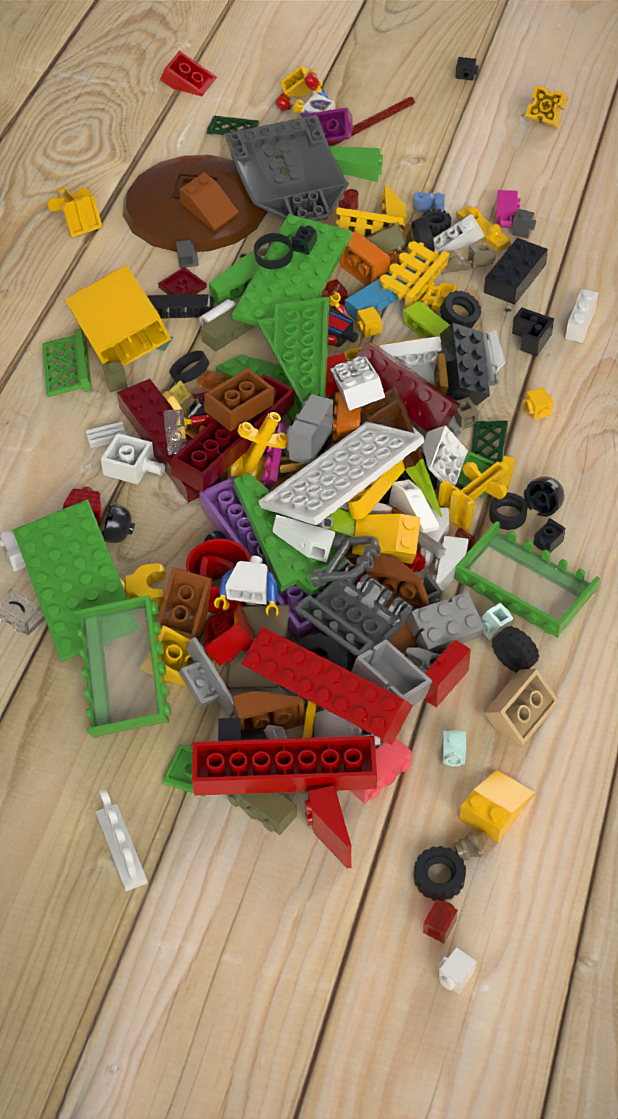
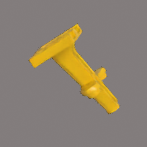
M82 187L74 194H71L66 188H60L57 190L59 198L48 199L47 207L50 211H63L71 238L102 228L95 197L88 188Z
M275 412L268 414L259 430L253 428L248 422L239 425L237 429L238 434L253 442L249 449L228 468V479L232 477L237 478L249 472L260 483L262 482L260 481V476L264 471L262 464L265 456L262 455L266 447L285 449L289 443V437L285 433L273 434L281 420L279 414Z
M467 462L463 465V472L472 482L462 490H459L447 480L440 483L438 504L440 508H449V522L465 533L471 527L475 505L474 500L484 491L497 499H503L508 491L506 485L496 482L508 471L506 463L496 462L481 474L474 462Z

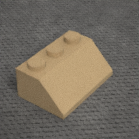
M537 668L522 669L517 672L483 713L497 731L518 744L524 745L560 701Z

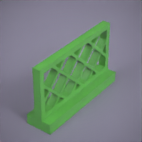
M81 328L75 330V335L42 343L46 393L48 397L84 388L85 392L92 391L87 340ZM74 342L70 348L65 347L68 343ZM56 347L53 352L48 351L49 348ZM61 350L66 351L62 356L57 355ZM70 354L75 355L71 360L66 359ZM53 358L57 359L53 365L50 364ZM62 362L66 363L63 369L59 368ZM72 366L76 367L72 373L68 372ZM54 371L59 372L55 377L50 376ZM63 375L68 376L64 381L59 380ZM73 379L78 380V383L69 384ZM56 383L60 385L58 388L51 390Z

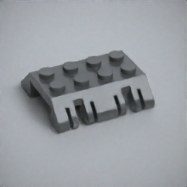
M346 560L337 568V572L353 570L355 565ZM364 574L361 577L357 586L354 583L358 576L349 580L333 581L315 599L308 595L294 608L297 613L357 657L369 649L372 650L374 646L382 641H389L402 628L413 608L406 601L403 602V599L400 597L393 601L389 609L386 608L393 592L387 590L386 587L368 574Z

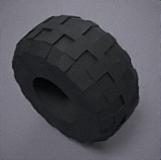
M323 631L309 633L297 643L299 646L321 657L328 655L329 661L350 672L353 669L354 659L352 653Z

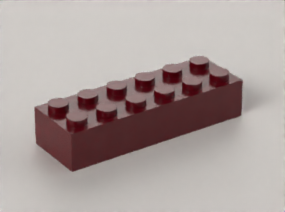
M365 342L357 357H367L380 377L384 393L392 388L397 390L406 406L410 420L427 432L445 425L447 426L461 404L376 344Z

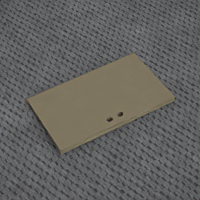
M289 605L277 606L279 609L277 617L275 608L269 610L268 616L266 614L267 606L243 607L253 631V641L261 626L286 638L290 612ZM248 650L239 652L230 662L226 684L227 689L278 688V684L241 665Z

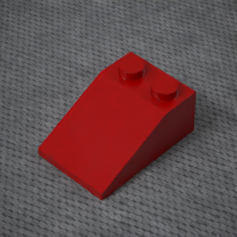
M179 50L165 67L160 80L172 89L203 97L217 76Z
M234 600L229 604L227 610L222 609L206 620L204 649L219 666L225 662H231L239 652L248 650L252 645L253 631L240 601Z
M335 785L309 790L308 800L304 801L307 825H312L314 834L347 869L351 868V842Z

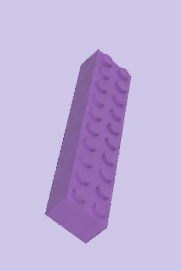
M235 477L207 488L203 493L200 491L201 508L215 528L221 531L228 540L242 545L249 553L250 558L252 556H259L263 560L262 564L267 565L268 572L272 573L233 487ZM295 584L282 592L278 588V601H275V605L290 606L287 628L298 642L309 633L322 630L294 610L308 596ZM319 591L311 597L315 599L321 592Z

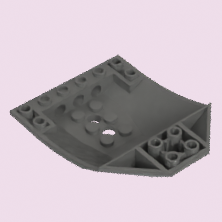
M317 115L224 134L239 177L254 205L286 220L288 214L313 221L328 219L349 185L330 150ZM281 158L283 162H278L275 159ZM285 169L289 174L284 176L280 174V170Z

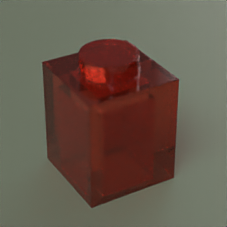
M338 279L327 282L322 292V297H333V294L337 292L341 297L339 304L344 306L345 299L348 298L346 288Z
M436 899L424 921L423 933L445 943L457 921L458 909L449 902H441Z

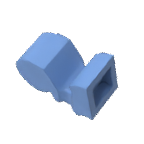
M417 192L413 196V208L417 212L424 213L432 207L436 211L441 209V212H443L445 208V195L441 193L433 194L430 192L427 195L424 192Z

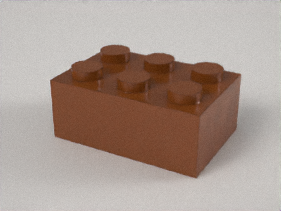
M247 368L204 394V411L226 429L232 431L241 423L247 422L273 406L274 388Z

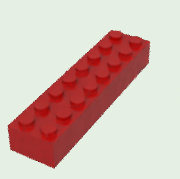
M262 626L241 665L390 745L395 741L413 707L405 699Z
M375 736L193 742L192 786L194 796L308 792L309 790L335 785L336 791L377 789Z

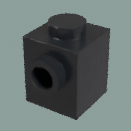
M458 57L455 79L474 81V77L478 75L479 65H476L477 59Z

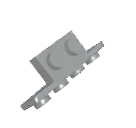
M196 637L192 638L186 649L194 664L180 669L179 674L200 708L218 701L228 717L233 716V695L227 689L224 679L217 673L214 663L209 660L203 645L198 642Z

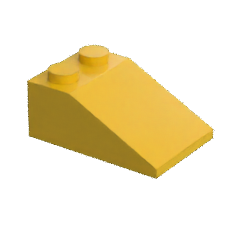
M405 514L367 515L362 519H356L354 537H376L379 541L381 554L391 555L403 563L412 564L417 551L421 517ZM354 545L352 547V554L364 555L365 545Z
M163 625L161 634H158L164 649V653L161 654V660L164 661L166 666V674L163 675L164 680L186 686L179 671L183 667L194 664L186 649L190 639ZM150 647L140 669L154 676ZM205 650V653L208 656L209 660H211L215 665V660Z
M496 770L479 784L463 802L459 820L477 831H485L488 838L499 843L533 798L535 792Z

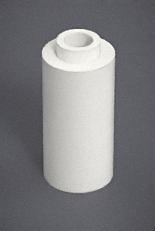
M227 299L200 316L201 326H205L235 307L236 303Z

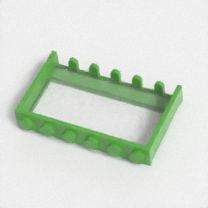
M496 521L455 566L454 579L472 588L478 594L486 596L494 603H501L511 613L521 616L529 623L540 627L546 633L558 638L590 597L597 592L600 577L596 576L591 583H588L584 580L585 571L583 569H578L576 575L567 571L568 563L566 560L561 559L558 565L550 562V552L548 550H543L540 556L532 552L533 543L530 540H527L523 547L516 543L515 532L510 531L507 537L499 533L500 522Z
M149 595L75 611V615L81 623V628L77 629L78 636L83 642V648H80L79 652L85 661V668H82L81 671L83 677L87 680L84 696L89 700V709H86V716L91 720L92 727L87 728V733L93 738L169 723L171 707L166 699L169 689L167 682H164L163 676L166 674V666L164 661L161 660V654L164 653V649L158 634H161L160 623L156 620V614H159L157 602H154Z

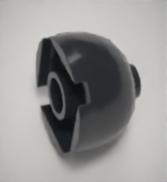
M538 477L532 480L524 490V500L528 508L540 512L537 514L539 516L548 517L553 515L563 505L564 489L552 477Z
M111 503L105 519V530L102 531L105 542L120 543L126 539L128 534L132 535L135 523H131L132 515L128 509Z

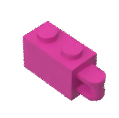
M498 190L496 224H499L500 227L512 228L513 219L518 209H520L521 198H518V191Z

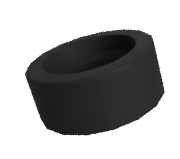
M509 492L506 493L503 499L494 497L490 504V521L493 524L496 521L500 522L499 528L504 530H515L521 527L527 517L528 506L526 501L521 496ZM503 506H511L520 513L516 516L508 517L500 514L497 509Z

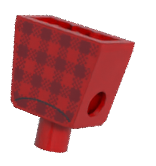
M88 486L82 489H72L63 504V509L88 499L98 526H100V492L93 491Z

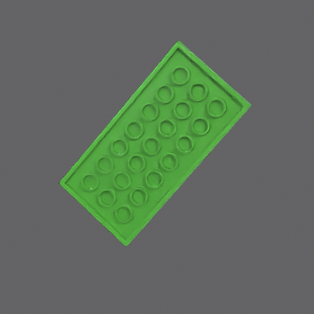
M288 214L278 233L287 236L292 242L291 238L295 236L300 226H311L317 233V241L309 255L293 251L292 260L286 266L279 269H266L259 265L234 309L232 319L259 327L257 320L274 318L275 304L319 298L353 236L352 231ZM272 242L263 259L268 261L279 260L288 254L290 248L284 243Z
M88 499L13 529L61 662L80 655L79 649L83 648L82 639L78 636L77 629L81 628V623L75 615L76 610L128 600ZM134 612L101 619L104 645L141 630Z

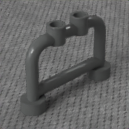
M345 534L335 535L334 547L337 553L326 571L323 569L312 571V584L314 586H324L326 581L353 579L359 576L364 569L373 568V557H379L381 554L378 539L373 536L347 538ZM365 545L364 555L357 558V566L353 570L335 572L350 546Z

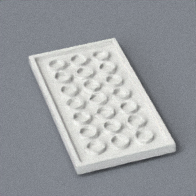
M366 422L259 500L260 507L317 525L344 503L350 501L357 493L363 491L369 484L376 481L378 477L389 471L391 467L402 461L408 454L415 451L424 443L423 435Z

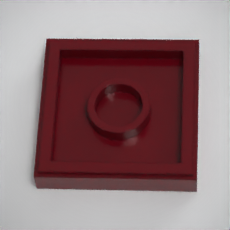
M183 267L160 281L158 287L168 295L198 294L207 288V283Z

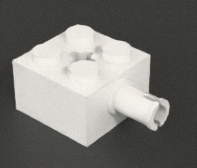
M119 433L116 434L101 458L103 475L137 485L147 471L162 476L165 471V464L153 461L152 442Z

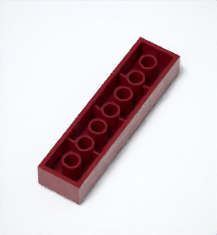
M263 374L260 378L274 388L273 406L247 421L257 430L260 429L268 414L275 412L282 418L294 406L295 389L266 374ZM214 419L171 458V475L203 493L249 449L253 441L241 437L237 431L238 427L229 431Z
M147 379L118 391L119 408L141 439L152 442L154 457L159 463L165 464V472L185 500L189 503L200 498L199 490L171 475V458L193 438L186 434L185 430H178L176 425L179 416L152 380ZM221 476L208 488L221 483Z

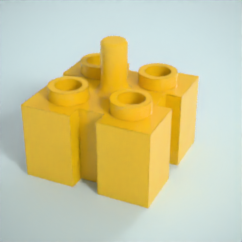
M536 85L532 94L534 103H529L525 116L530 121L541 123L542 120L545 125L558 129L562 118L560 110H565L569 98L563 92L553 90L551 94L548 88Z

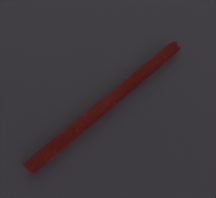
M408 97L382 112L355 124V126L353 125L350 137L414 105V98ZM344 140L333 141V142H327V143H328L329 146H333V145L335 146L336 144L341 143V141H344Z

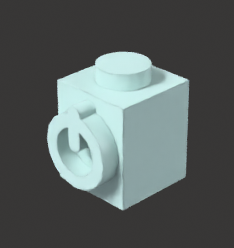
M501 603L486 611L481 618L485 627L483 633L489 640L494 638L514 619Z
M450 730L443 732V764L452 767L465 765L466 731Z

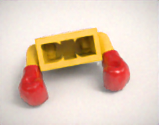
M301 65L281 80L280 83L284 92L276 99L275 105L281 111L290 110L293 105L289 102V97L302 98L309 92H314L319 86L316 70L314 68L309 70Z

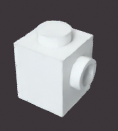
M456 947L449 958L445 956L438 966V980L446 989L454 990L459 994L474 974L477 961Z

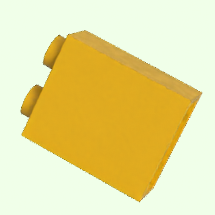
M127 265L108 273L104 278L86 288L79 289L75 294L65 299L102 365L120 360L124 367L171 340L159 314Z

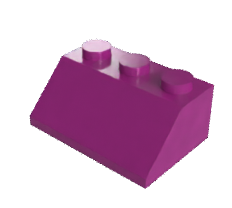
M347 107L302 114V118L317 115L327 142L346 140L352 134L353 118Z

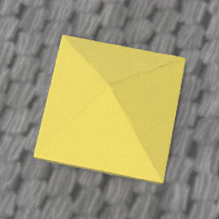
M181 380L169 390L180 405L191 396Z

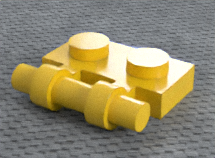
M433 282L424 292L425 295L422 296L420 301L427 306L432 305V310L440 311V306L450 292L457 291L458 285L441 282L439 286H435L436 284Z

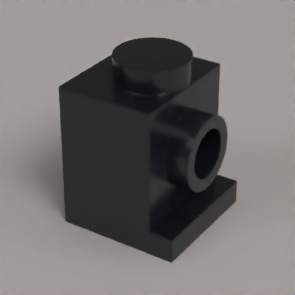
M299 227L295 236L291 238L293 251L307 255L310 254L317 241V233L313 227Z
M549 518L547 523L534 534L533 544L538 549L548 550L551 553L564 541L566 528Z

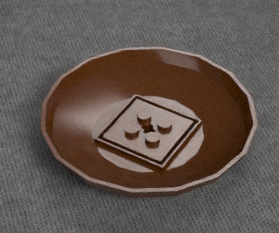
M186 155L159 162L138 175L125 195L123 217L132 233L151 246L177 252L176 242L190 240L191 244H194L195 252H209L236 244L257 230L268 211L254 205L233 160L213 155ZM203 172L217 182L239 211L236 217L216 231H213L180 203V188Z

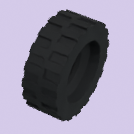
M464 291L450 292L440 306L441 317L450 325L455 323L472 328L481 315V306L478 300ZM453 305L465 308L468 316L464 317L457 314L453 309Z
M506 626L492 640L494 654L511 671L513 670L517 673L522 669H530L539 660V650L536 644L519 628Z
M433 846L428 850L425 849L421 855L419 854L414 865V883L418 887V891L424 894L426 898H431L434 901L450 900L463 889L466 866L464 865L463 858L456 851L454 852L449 847ZM438 863L448 866L451 870V878L441 884L433 882L428 876L429 868Z

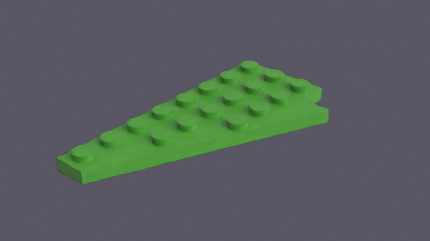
M328 297L275 304L274 318L257 320L264 337L291 387L295 389V394L302 406L311 394L326 397Z
M249 472L235 478L233 487L279 590L282 592L296 584L307 595L312 596L327 588L333 581H326L324 586H314L311 581V574L313 570L323 569L326 571L337 550L332 546L327 562L306 557L272 532L276 515L290 519L294 518L260 507L259 500L271 491ZM343 557V559H342V561L340 562L339 566H340L344 561H346V560H348V559L345 558V557Z

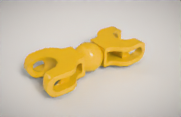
M145 564L140 566L132 575H126L125 580L120 578L128 599L149 595L154 602H157L158 607H161L165 591L163 589H152L150 586L165 578L166 568L162 564Z

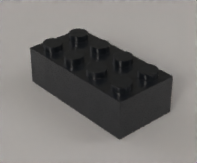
M516 238L486 275L484 293L515 305L546 266L548 249Z
M452 323L440 333L442 354L445 353L447 395L454 400L469 397L472 403L477 406L490 396L483 332Z

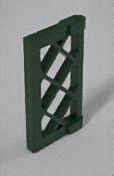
M214 115L207 128V134L224 135L225 133L240 131L237 128L241 126L244 127L241 130L258 127L259 120Z
M508 421L475 422L471 452L480 454L482 457L493 462H503ZM501 428V432L497 433L495 429ZM480 429H487L483 433L479 434ZM490 432L495 435L490 440L484 438ZM500 439L499 446L495 447L492 443ZM482 440L484 444L477 448L478 441ZM488 446L493 449L488 454L482 452ZM497 453V458H490Z

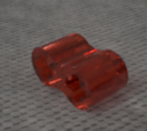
M355 189L346 190L344 198L339 201L338 207L357 210L359 208L358 191Z

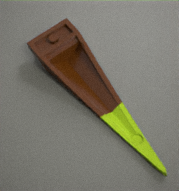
M395 388L384 393L385 398L362 407L370 423L414 433L406 406ZM418 447L403 459L405 471L417 487L421 489L436 513L442 517L423 456Z

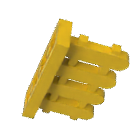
M337 207L336 214L340 216V220L336 219V224H339V228L349 230L350 226L355 227V231L364 237L366 229L372 230V234L386 228L384 223L392 225L399 222L400 226H405L406 219ZM351 218H356V223L351 222ZM367 221H373V225H367ZM393 249L389 251L388 255L390 256V259L394 258L396 252H399L400 250L395 251Z
M410 242L408 245V251L411 252L410 255L405 252L399 255L401 265L395 263L390 265L389 272L392 276L382 275L380 277L382 289L385 291L389 289L398 294L397 298L399 299L404 298L405 307L411 306L418 301L447 266L450 255L448 252L443 251L439 256L438 251L432 252L425 248L422 242L419 244L417 242ZM415 256H418L419 258L425 260L426 262L423 263V262H421L420 260H418V259H416V258H414V257H415ZM408 267V268L414 270V271L417 272V273L414 274V273L408 271V270L405 269V268ZM396 278H399L400 280L406 282L407 284L404 285V284L400 283L399 281H397V280H395V279H396Z

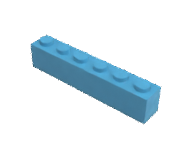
M415 256V257H414V258L420 260V261L423 262V263L426 262L425 260L419 258L418 256ZM408 267L405 268V269H407L408 271H410V272H412V273H414V274L417 273V272H415L414 270H412V269H410V268H408ZM379 278L345 299V310L351 318L357 321V311L373 306L377 312L381 311L399 299L397 298L398 294L389 289L386 291L382 289L383 286L380 284ZM396 278V279H395V280L399 281L400 283H402V284H404V285L407 284L406 282L400 280L399 278Z

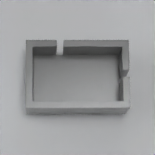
M311 394L309 399L303 403L301 412L296 414L293 425L289 426L287 430V437H289L287 446L289 460L306 465L315 460L333 429V400Z
M468 592L451 597L449 601L445 599L411 611L406 620L413 636H418L416 639L418 647L432 653L446 650L454 640L465 643L479 638L485 630Z
M388 640L382 641L374 646L372 650L369 649L358 656L351 671L405 699L413 706L426 697L432 683L428 676Z

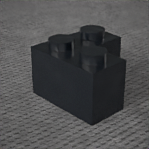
M521 307L514 316L512 334L522 337L520 351L538 356L552 335L554 318Z
M218 718V741L265 739L264 729L242 730L241 718Z

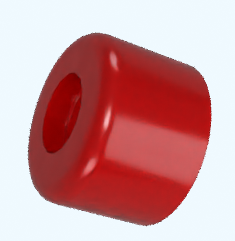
M212 539L197 545L189 553L186 560V571L211 578L214 581L222 579L223 575L232 568H235L239 561L249 562L250 556L247 550L237 542L228 539ZM212 583L208 612L217 613L223 609L224 601L220 602L219 608L215 607L214 601L220 597V587H215ZM226 596V600H228L229 604L234 601L227 599Z

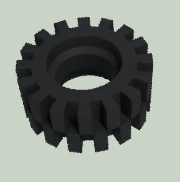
M432 209V211L427 210L422 215L426 218L434 237L451 227V216L445 210L441 212V209H438V211L436 209Z

